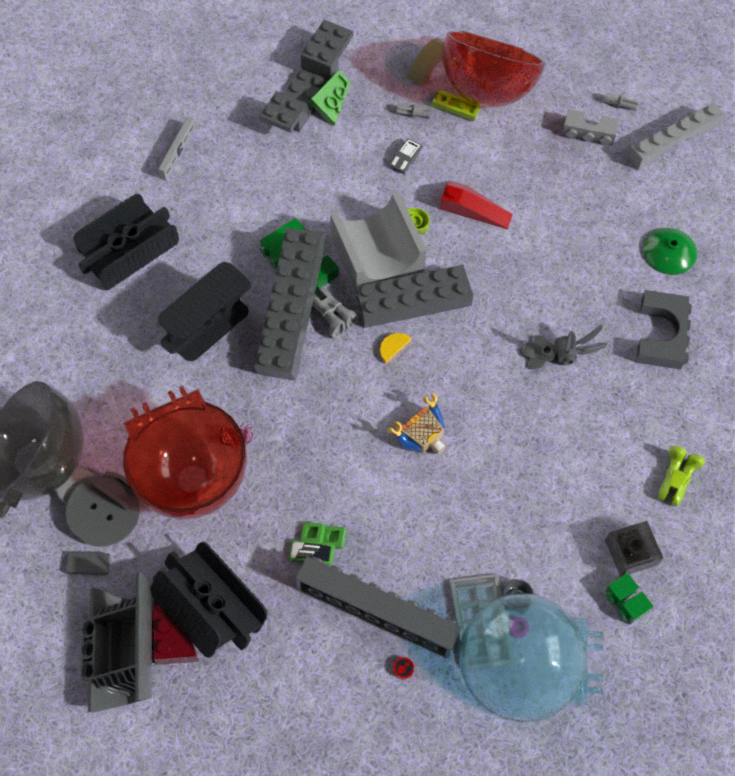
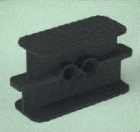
M134 194L81 228L73 237L77 250L86 257L79 262L81 272L87 274L92 271L102 283L103 288L110 290L178 244L179 236L176 226L170 225L167 221L170 218L169 210L166 207H162L154 213L146 205L141 194Z
M222 262L208 272L159 314V324L167 331V335L161 339L162 347L170 354L178 352L187 361H195L247 317L248 307L240 300V297L251 288V283L247 277L229 262Z
M206 542L198 543L194 551L182 558L176 552L169 553L165 560V565L169 571L161 570L157 572L151 585V595L159 606L164 609L173 622L177 624L205 657H212L218 648L231 640L240 650L247 648L251 641L249 634L259 632L267 619V609L263 603L256 598L242 580L237 577L232 569Z

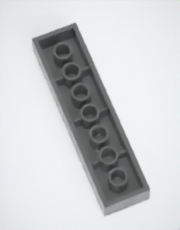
M286 228L254 367L259 375L296 380L326 244L322 232Z
M307 556L296 577L298 590L440 656L449 658L461 629L457 621L451 618L444 619L439 617V614L431 609L426 611L420 608L419 604L414 601H404L394 592L389 591L387 593L382 591L380 586L374 583L367 584L357 575H347L337 566L332 565L330 567L325 565L324 561L317 557L310 558Z

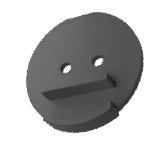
M106 471L103 474L104 476H97L84 481L72 492L66 506L68 526L75 536L88 545L97 547L114 545L129 536L137 525L140 515L138 491L127 478L114 472ZM96 504L97 508L92 510L90 508L91 505ZM112 515L113 519L108 521L107 516Z

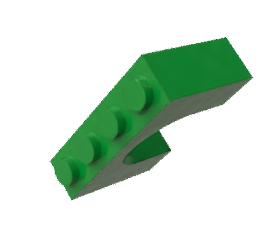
M296 218L260 240V251L264 257L268 256L270 258V262L275 270H277L286 228L306 230ZM329 255L322 258L315 291L339 276V267Z

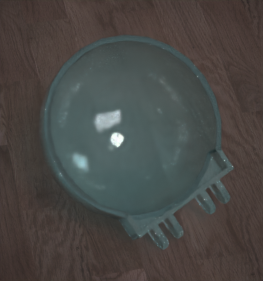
M529 593L507 594L495 598L481 607L469 620L460 641L458 653L460 672L473 698L488 712L504 720L518 723L539 722L553 717L568 705H587V693L603 694V689L600 687H587L588 680H603V675L588 674V650L603 651V645L588 644V637L601 638L603 637V632L588 630V618L571 617L560 605L543 596Z

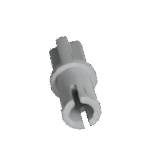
M609 92L606 93L604 103L632 110L637 109L639 101Z
M398 103L396 111L399 114L413 115L412 117L430 118L431 107L416 106L415 103L414 105Z

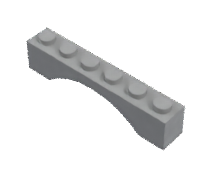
M713 102L632 146L628 159L640 170L653 163L664 152L682 140L697 134H706L720 126L724 113Z

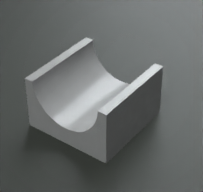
M399 192L392 194L390 201L382 210L365 219L348 221L340 218L337 211L330 213L331 238L355 292L356 286L424 273L427 250Z

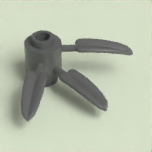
M602 324L578 341H576V335L572 330L568 336L557 338L554 346L557 349L559 363L571 365L577 359L576 353L585 355L606 347L607 343L596 347L575 350L576 345H583L599 334L603 327Z

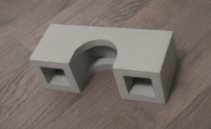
M568 109L562 135H566L569 138H581L588 142H601L603 145H613L619 119L602 116L599 124L591 125L584 119L585 112Z

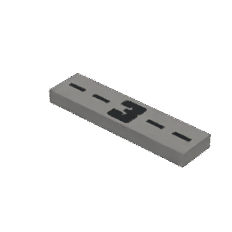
M188 116L185 119L158 168L160 178L163 180H167L195 129L192 117Z

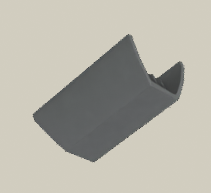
M136 573V597L131 599L121 598L100 589L91 588L90 619L86 620L82 627L81 677L83 680L89 681L88 712L94 713L152 698L151 586L144 573Z

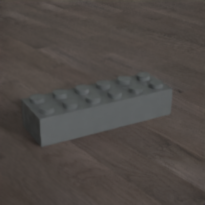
M464 265L356 286V300L364 328L472 306L473 293Z

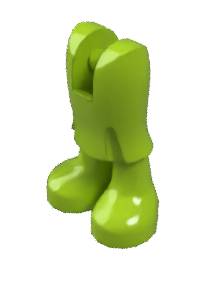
M673 445L669 448L670 466L666 470V477L659 489L658 499L664 501L669 493V489L672 488L676 492L671 505L678 506L683 499L688 483L691 481V475L695 470L701 469L706 460L700 455L689 454L683 471H679L687 451L682 447Z

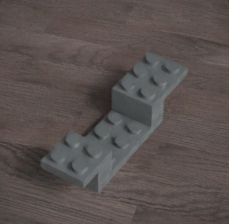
M323 20L300 54V71L284 94L278 91L274 93L260 114V120L290 133L292 130L300 132L315 109L309 101L339 71L338 59L353 38L354 31Z

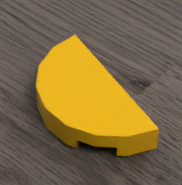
M394 333L387 336L382 341L380 347L381 359L384 363H388L411 341L412 337L403 333Z

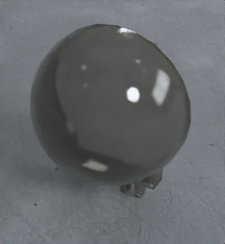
M35 381L25 385L0 410V518L6 515L10 507L16 508L19 501L41 498L60 488L72 476L82 456L84 434L80 417L70 400L56 388L45 382Z

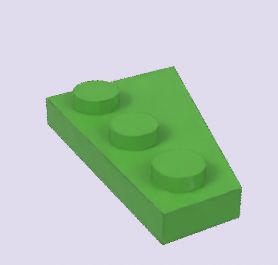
M337 71L309 101L332 126L337 122L338 113L341 111L342 102L351 83L340 71Z

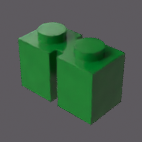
M626 573L608 585L605 592L607 600L611 604L618 606V613L622 620L628 621L631 625L650 612L654 606L643 591L624 603V600L635 594L636 590L639 589V586L630 574Z

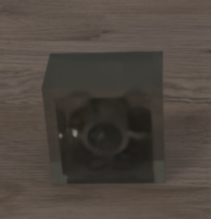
M648 521L609 532L605 539L620 577L626 573L633 574L658 566L663 560L662 553Z

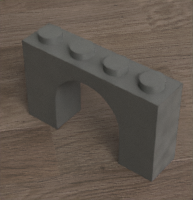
M650 290L644 291L641 298L640 314L662 317L668 320L675 329L676 337L669 341L641 338L637 346L636 363L680 370L684 364H687L689 353H686V347L689 346L690 342L687 331L690 330L691 325L688 315H690L692 304H689L690 296Z

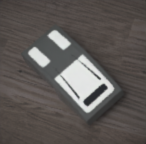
M407 138L390 162V167L405 174L413 160L415 161L423 145Z

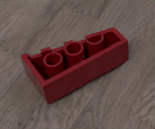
M153 598L154 661L156 664L199 662L194 644Z

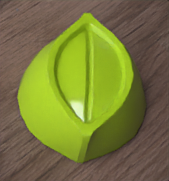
M419 208L407 209L418 233L426 234L430 222L427 212Z

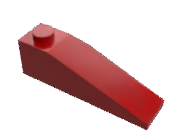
M454 181L446 184L441 197L440 210L504 229H508L513 216L512 213L469 186Z

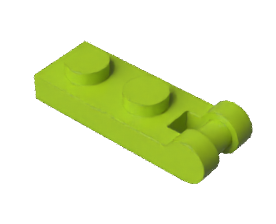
M438 90L435 94L436 98L431 102V107L440 108L471 121H475L481 109V104L443 90Z

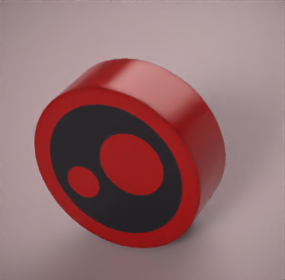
M398 658L393 665V672L401 680L409 679L414 673V664L409 658Z

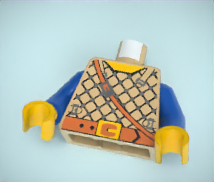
M430 393L432 397L430 402L427 396H424L423 401L429 404V407L425 406L405 424L401 425L399 422H392L396 428L395 431L392 427H388V433L395 434V438L404 449L424 453L431 447L437 454H440L446 446L440 441L445 427L438 404H435L437 401L436 394Z

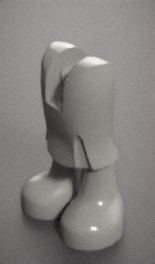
M323 287L317 290L323 300L321 301L314 295L312 306L321 313L324 319L328 320L330 324L329 334L333 338L343 334L345 325L351 328L359 322L360 316L356 312L342 306V303L337 301L328 290Z

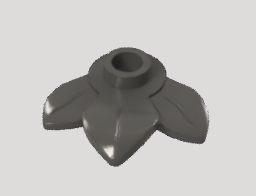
M540 335L533 336L532 343H526L519 349L521 354L529 358L527 363L528 369L542 368L546 362L554 360L557 356L556 347L548 343L547 339Z

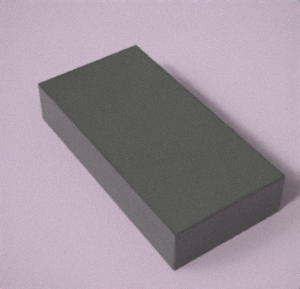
M69 552L66 573L108 575L111 555L110 553Z

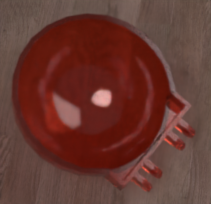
M460 30V32H447L443 44V67L449 82L463 98L484 107H503L524 98L536 86L545 67V61L525 51L524 48Z
M182 385L179 387L182 395L180 398L176 399L174 392L171 390L168 392L171 402L151 411L147 403L144 402L142 403V408L146 413L139 415L135 407L130 409L134 418L124 422L129 436L123 452V469L131 490L137 499L151 511L167 518L188 520L198 519L214 513L235 496L243 482L247 468V446L242 431L233 417L223 409L205 402L198 389L187 394Z

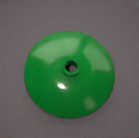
M661 228L647 236L643 245V254L648 264L655 270L668 275H677L693 267L697 259V247L692 238L683 231L675 228Z

